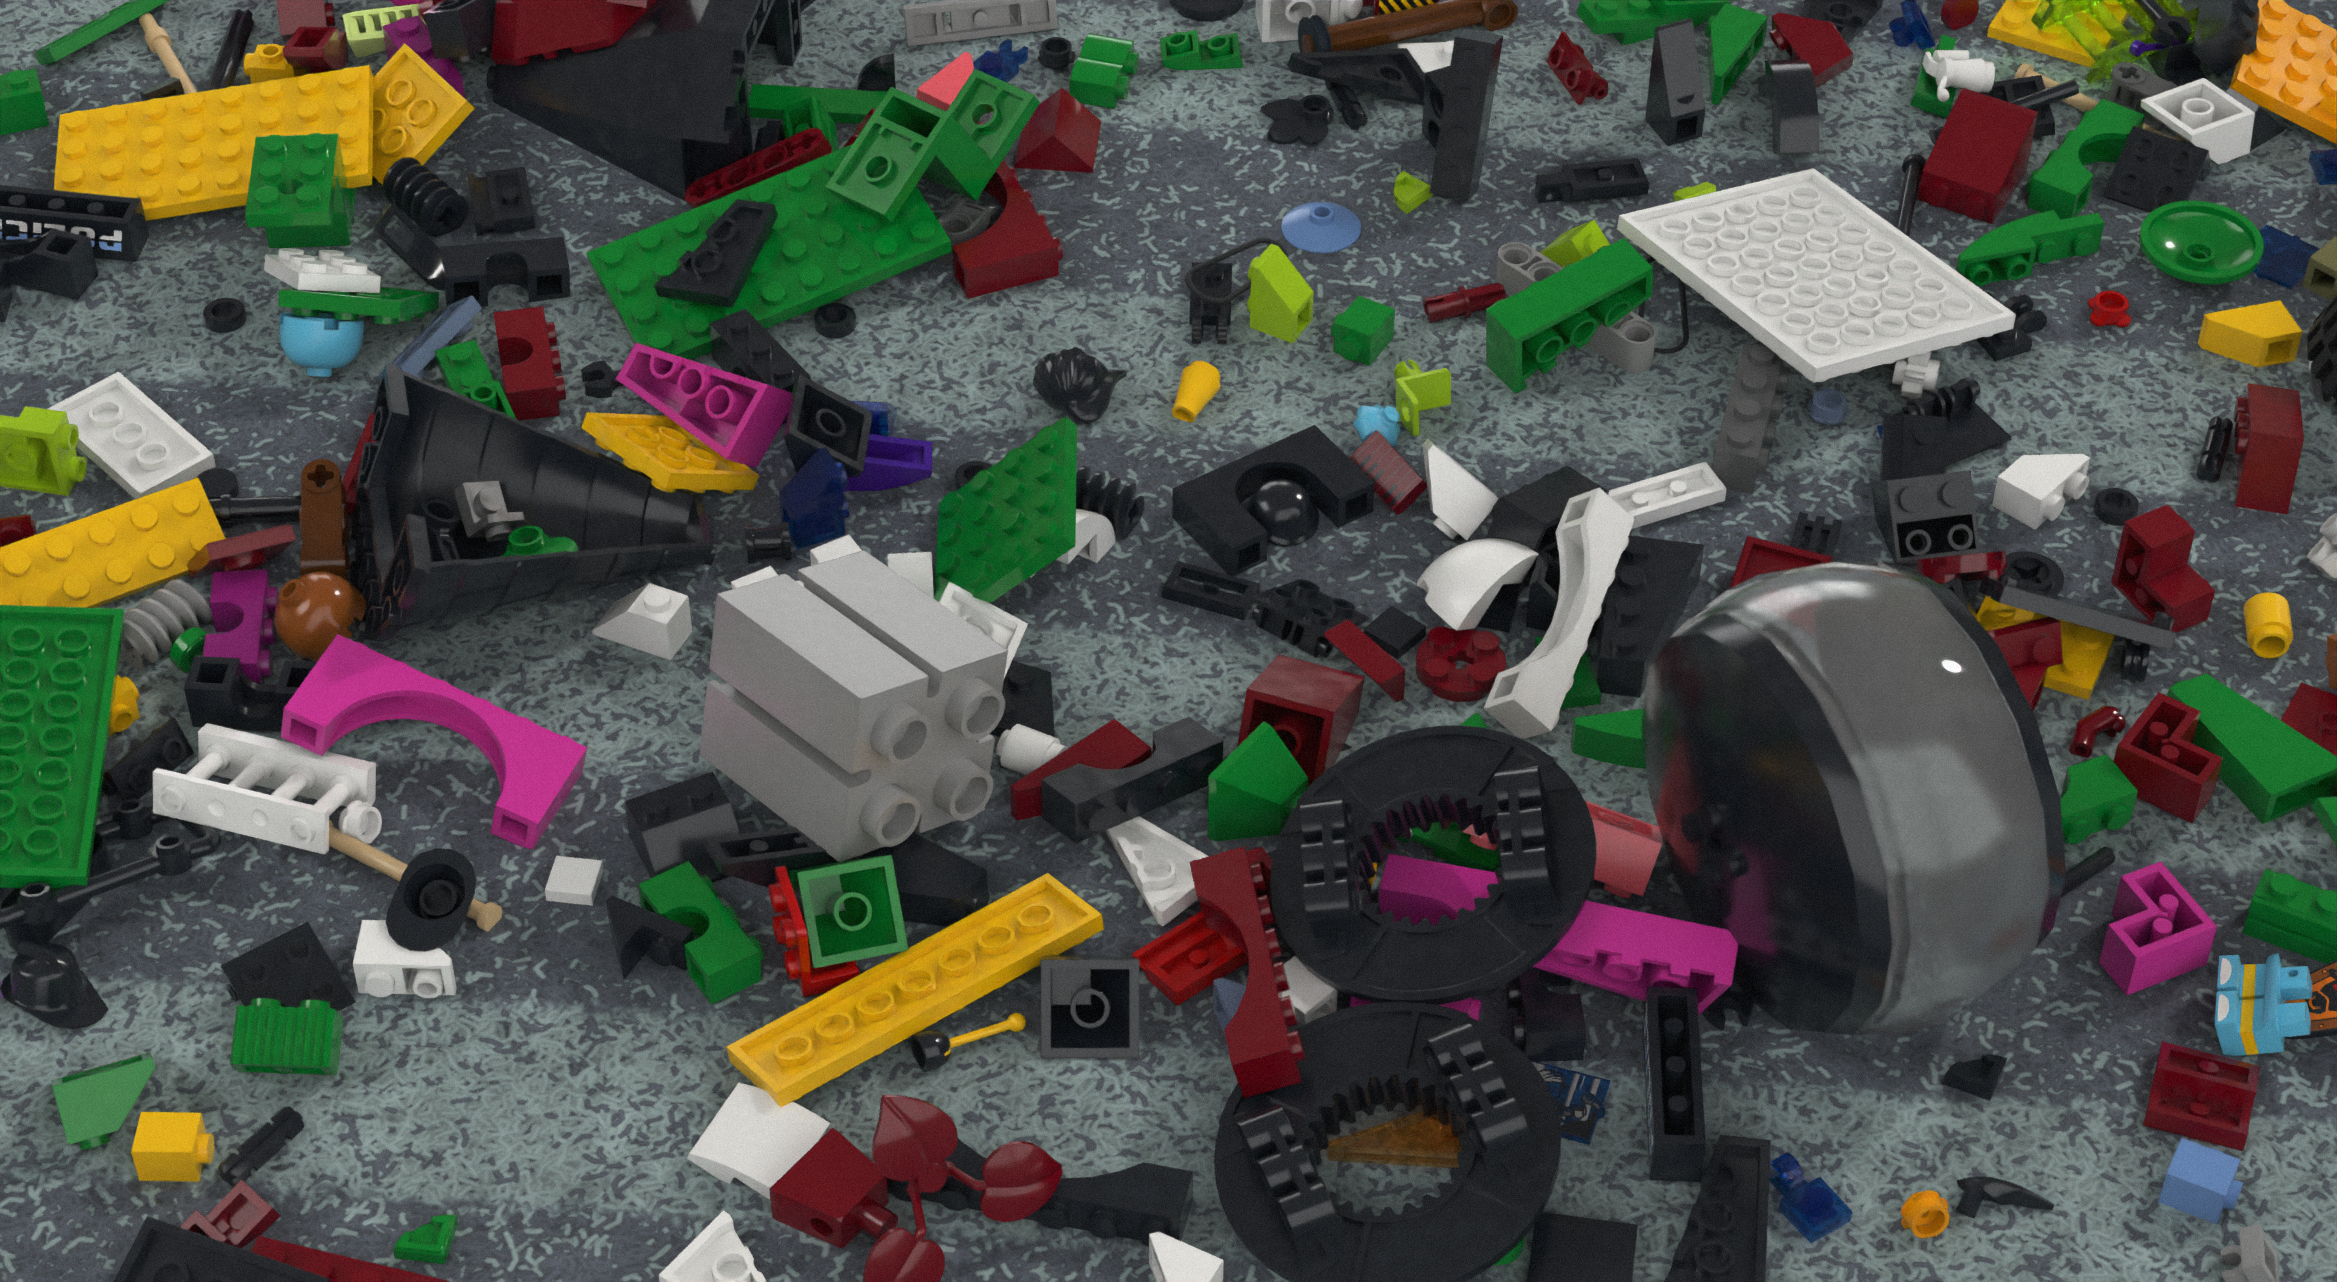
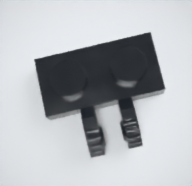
M2020 294L2018 297H2010L2003 304L2016 314L2015 318H2018L2014 322L2013 329L1996 333L1990 337L1976 339L1994 361L2031 351L2033 341L2027 334L2039 331L2046 326L2048 318L2041 310L2032 311L2034 302L2028 295Z

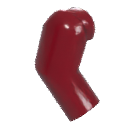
M2102 706L2078 720L2069 748L2070 753L2089 758L2092 755L2096 737L2103 731L2109 737H2116L2117 732L2121 733L2126 726L2125 717L2118 714V709L2113 706Z

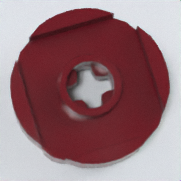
M2005 551L1916 560L1917 572L1939 584L1960 577L1959 573H1965L1966 581L1982 580L1983 575L1999 578L2000 574H2003V569L2007 568Z
M1438 626L1429 631L1428 639L1420 645L1416 654L1415 670L1421 683L1423 681L1426 686L1431 688V693L1449 701L1470 702L1483 698V694L1491 691L1497 674L1506 669V658L1499 646V638L1490 631L1478 632L1470 629L1456 631L1455 629ZM1465 661L1468 664L1465 665L1464 669H1456V665L1453 662Z

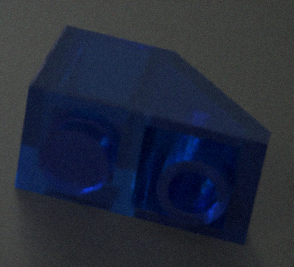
M826 447L818 449L779 493L781 521H788L790 539L796 549L846 535L845 519L849 518L850 512L846 498L843 495V488L848 486V478L843 464L840 461L835 463Z

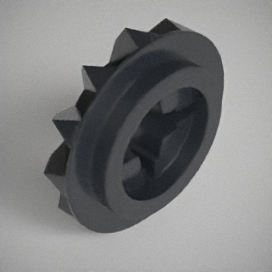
M2028 551L2013 552L2006 555L2007 568L2003 569V575L2016 579L2018 585L2058 595L2060 590L2063 589V572L2050 558ZM2036 575L2035 583L2032 581H2028L2026 583L2020 582V578L2026 580L2030 577L2033 578Z

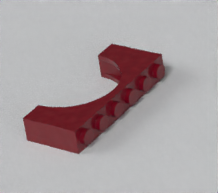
M978 122V125L985 124V122ZM1003 159L984 188V191L993 196L1003 207L1002 215L994 225L979 236L952 246L953 275L967 299L1059 275V261L1063 259L1061 243L1056 236H1051L1044 215L1036 212L1029 191L1021 188L1014 167H1008L1005 159Z

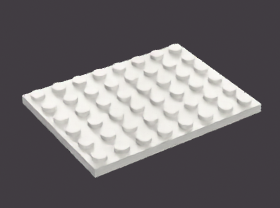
M1814 168L1619 215L1618 231L1813 383L1824 382L1830 378L1848 373H1858L1863 369L1882 364H1891L1896 360L1924 355L1944 347L1957 346L1963 342L1981 337H1990L1996 333L2011 330L2014 327L2015 313Z

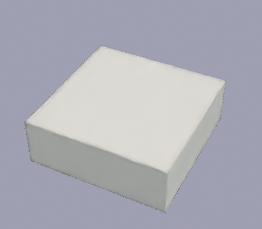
M556 856L545 888L546 901L593 906L604 871L602 860Z

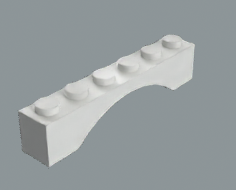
M1600 488L1569 498L1555 532L1559 550L1560 585L1558 602L1552 622L1541 643L1526 659L1516 666L1497 674L1484 706V710L1518 738L1526 739L1548 733L1557 724L1560 716L1559 711L1565 695L1573 685V675L1580 657L1587 649L1588 637L1594 622L1601 614V604L1608 587L1615 578L1614 571L1622 552L1629 543L1628 536L1635 519Z

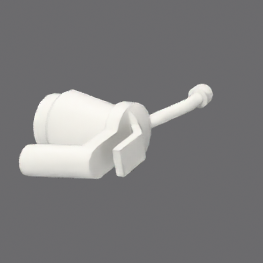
M1935 50L1933 57L1930 52H1925L1922 64L1926 73L1936 78L1938 86L1937 97L1941 102H1946L1949 99V93L1946 90L1949 86L1960 90L1965 88L1978 93H1989L1991 91L1995 78L1993 62H1987L1982 58L1969 59L1968 50Z

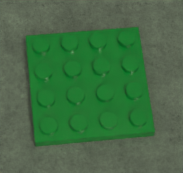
M1066 416L1053 425L1042 428L1027 443L1019 448L1010 450L998 463L987 470L978 472L969 483L957 491L948 493L941 500L938 507L935 600L939 602L945 588L951 582L972 593L974 598L991 603L1075 547L1077 425Z

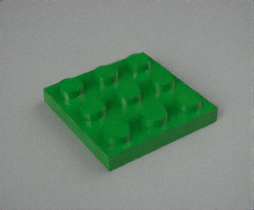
M381 286L380 293L312 291L288 287L279 289L278 306L293 308L292 314L297 316H318V313L333 312V319L358 320V317L373 316L374 323L393 325L399 324V321H412V318H424L425 312L438 309L439 292Z

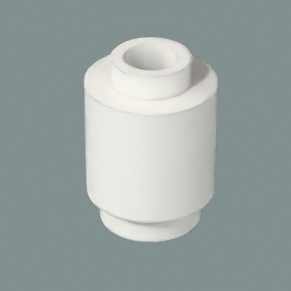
M1016 724L1011 730L1007 729L1001 735L997 745V755L1001 756L1000 762L1002 767L1026 776L1067 750L1068 747L1061 745L1058 738L1021 724Z

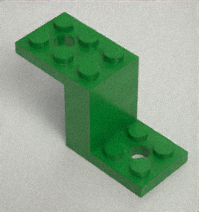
M977 69L973 70L947 111L890 87L825 187L832 195L889 222L893 221L922 176L976 201L1040 102L1035 95ZM993 111V116L989 122L978 125L982 115ZM888 164L887 170L883 175L873 178V173L879 166Z
M313 133L309 135L256 137L245 218L247 228L265 227L269 248L345 246L351 244L357 187L350 189L347 187L338 134Z

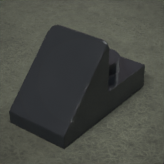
M2194 43L2169 46L2147 57L2148 62L2158 77L2171 81L2178 87L2202 78L2208 80L2200 68L2201 60L2192 52Z
M611 895L606 904L610 932L623 979H626L645 954L649 955L655 963L661 966H669L671 964L685 971L687 970L684 945L694 940L692 928Z

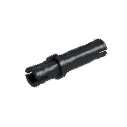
M221 494V498L208 499L219 525H222L223 528H232L233 524L299 521L301 495L232 498L231 494Z

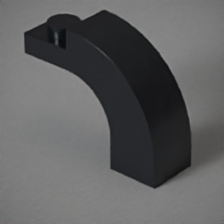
M1804 59L1765 60V76L1758 77L1759 93L1767 92L1770 98L1774 154L1819 152L1817 93L1813 73L1808 61Z

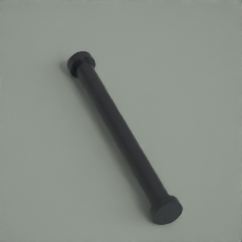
M1918 154L1908 155L1903 160L1902 170L1905 175L1895 227L1908 237L1910 235L1920 177L1926 164L1925 158Z

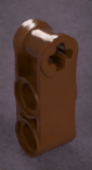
M328 459L311 461L304 467L301 474V507L299 511L302 546L300 547L301 576L323 571L338 575L349 582L346 570H350L347 547L349 542L347 494L338 466Z

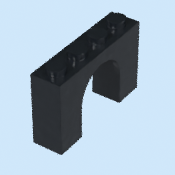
M1313 425L1173 488L1172 518L1228 575L1235 576L1267 561L1268 532L1241 505L1243 501L1253 496L1255 490L1262 483L1273 479H1287L1302 485L1315 501L1317 508L1339 528L1373 512L1375 482L1316 425Z

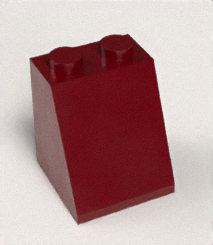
M1963 88L1922 170L1917 200L1966 215L1971 219H1978L1993 224L2027 172L2038 112Z
M1279 654L1247 688L1237 747L1263 721L1270 724L1307 775L1309 787L1321 774L1336 763L1358 716L1365 677Z

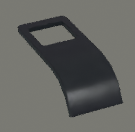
M390 204L374 228V232L424 281L435 289L444 291L440 248L395 204ZM394 214L415 234V238L407 252H404L384 231Z

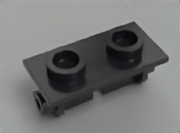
M171 717L160 728L154 729L147 739L115 766L104 772L101 790L106 795L112 796L118 792L122 801L140 799L153 788L152 772L156 768L173 771L194 753L175 717Z

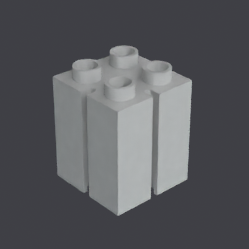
M865 550L799 569L797 578L804 583V587L787 574H782L717 594L709 669L728 683L721 685L716 680L707 682L700 755L791 826L796 827L818 846L825 849L838 862L884 846H896L905 841L914 830L920 834L956 820L965 821L971 819L979 812L984 811L993 790V779L990 775L995 738L990 733L999 724L1005 710V699L1002 689L1008 655L1006 648Z

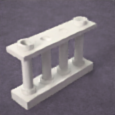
M209 723L205 724L198 731L199 763L187 774L156 768L152 772L153 813L321 854H326L329 851V816L340 805L347 807L351 802L360 800L372 806L376 798V763L327 751L321 756L297 744ZM212 775L233 780L227 785L208 779ZM258 785L274 789L275 791L268 795L250 789ZM299 795L318 801L314 805L293 801V799Z

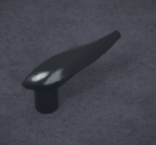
M1985 1176L1967 1177L1957 1180L1958 1187L1964 1192L1956 1211L1971 1218L1976 1217L1982 1200L1992 1201L2000 1205L2014 1204L2045 1210H2053L2054 1207L2053 1203L2040 1195L2006 1180Z

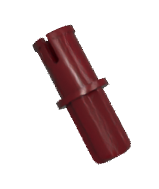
M1500 283L1467 290L1464 286H1460L1454 292L1423 298L1425 315H1429L1427 317L1429 323L1463 315L1465 318H1470L1472 312L1485 310L1493 306L1497 301L1506 299V292L1504 286Z

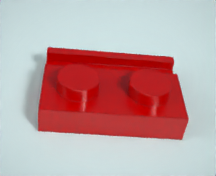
M1202 911L1132 953V958L1139 959V969L1146 973V979L1176 1006L1212 985L1213 980L1228 975L1249 961L1241 948L1226 936L1207 926Z

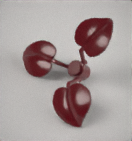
M892 1094L882 1095L879 1119L872 1142L873 1161L880 1173L885 1177L896 1181H909L906 1192L911 1198L916 1230L914 1235L910 1231L899 1227L892 1228L884 1233L874 1243L868 1254L864 1267L863 1282L940 1281L945 1268V1256L938 1243L924 1239L927 1229L920 1194L922 1192L932 1193L938 1191L944 1186L947 1176L954 1177L973 1190L983 1191L980 1198V1209L986 1217L1000 1222H1013L1030 1216L1050 1199L1062 1176L1061 1163L1034 1143L1026 1141L1008 1142L999 1146L988 1156L982 1168L984 1180H976L956 1168L951 1161L944 1160L954 1152L958 1138L957 1128L947 1113L935 1105L917 1098Z

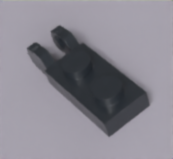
M1192 262V267L1203 262ZM1215 263L1194 273L1191 276V281L1196 289L1204 295L1212 298H1224L1232 293V263ZM1190 292L1189 325H1192V344H1201L1204 325H1216L1217 344H1227V326L1231 324V301L1222 305L1210 304L1202 301Z

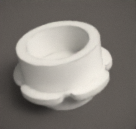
M360 800L351 802L342 811L338 821L341 833L348 834L366 844L371 843L378 836L382 825L379 810L372 807L369 803L361 802Z

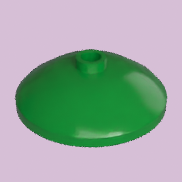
M2178 201L2160 206L2146 216L2142 222L2139 234L2142 252L2156 268L2172 278L2196 285H2222L2244 278L2258 267L2264 250L2261 233L2248 218L2228 207L2205 201Z

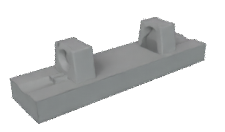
M946 0L903 5L905 36L908 46L1058 29L1056 0ZM946 12H950L951 28L947 20Z

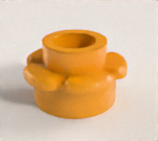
M1932 1190L1912 1194L1903 1204L1900 1211L1903 1216L1901 1224L1904 1229L1910 1228L1915 1236L1922 1239L1942 1233L1950 1219L1947 1201L1945 1198L1940 1197L1938 1192Z

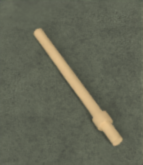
M145 13L141 15L139 24L145 32V41L150 50L158 54L171 78L180 79L185 94L197 92L171 48L172 41L166 30L158 26L151 14Z

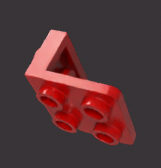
M785 865L775 867L776 883L768 885L773 911L774 913H779V916L772 917L771 921L777 945L785 944L788 950L783 952V959L789 980L797 979L803 997L828 992L858 976L859 970L855 961L812 968L806 926Z

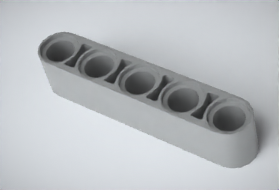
M1511 242L1502 245L1498 250L1495 283L1502 284L1506 294L1512 296L1526 289L1530 284L1559 272L1563 267L1524 243ZM1631 311L1610 327L1604 323L1598 326L1586 346L1628 372H1643L1648 370L1653 364L1656 329L1650 322Z

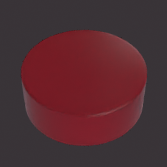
M1946 0L1941 9V20L1953 30L1970 25L1977 17L1979 3L1977 0Z

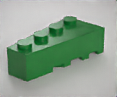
M1622 238L1609 246L1601 247L1595 253L1576 263L1566 265L1559 272L1530 284L1526 289L1507 299L1497 301L1493 306L1486 309V365L1514 393L1524 390L1527 387L1524 382L1525 379L1538 370L1543 375L1557 366L1554 358L1572 345L1577 350L1590 342V338L1596 332L1597 327L1602 323L1608 327L1612 326L1652 297L1653 267L1625 238Z

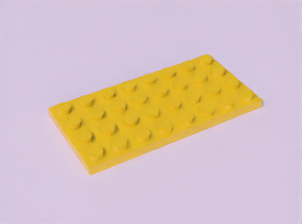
M370 65L60 114L54 190L140 198L146 221L243 206L247 203L256 137L309 135L313 133L338 134L348 189L372 185L373 74Z

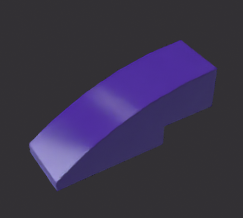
M869 434L864 468L859 477L799 482L797 477V492L881 491L929 478L932 474V442Z

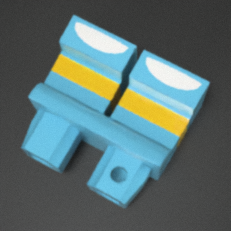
M2278 953L2270 955L2266 960V964L2242 965L2239 955L2219 956L2215 1028L2223 1055L2242 1056L2284 1052L2285 1037L2310 1035L2311 1020L2307 1002L2286 1003L2287 1000L2312 998V980L2308 966L2282 967Z

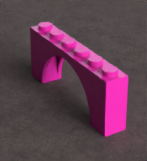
M339 634L334 638L286 704L283 711L281 738L321 756L337 740L349 732L367 724L385 720L412 719L427 721L461 734L483 752L493 766L499 781L501 795L495 804L490 833L515 845L531 850L534 849L581 776L587 747L577 743L570 737L554 733L535 724L528 718L519 717L493 705L486 699L477 698L453 687L444 680L433 678L411 668L402 661L389 658L368 648L363 643L354 642Z

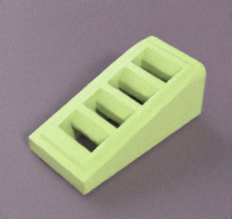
M419 3L361 10L342 15L347 40L356 58L386 50L382 28L384 25L397 22L402 18H411L419 15L427 27V23L420 14Z

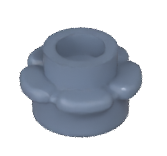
M1826 388L1816 391L1807 404L1810 418L1820 424H1840L1849 413L1845 396L1835 389Z

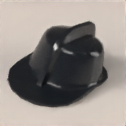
M435 848L419 854L408 864L389 905L385 921L389 936L398 946L410 951L426 952L442 947L453 939L471 910L477 880L473 865L463 854L452 849Z
M27 940L19 944L11 972L3 979L0 987L4 999L22 1008L42 1022L59 1028L74 1029L87 1027L103 1018L108 1011V1007L85 973L80 970L74 953L70 949L55 943L37 945Z

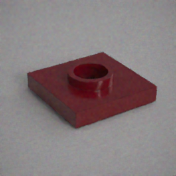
M286 524L207 543L187 564L190 578L194 579L211 575L213 572L252 570L266 564L267 560L279 556L296 540L292 525Z

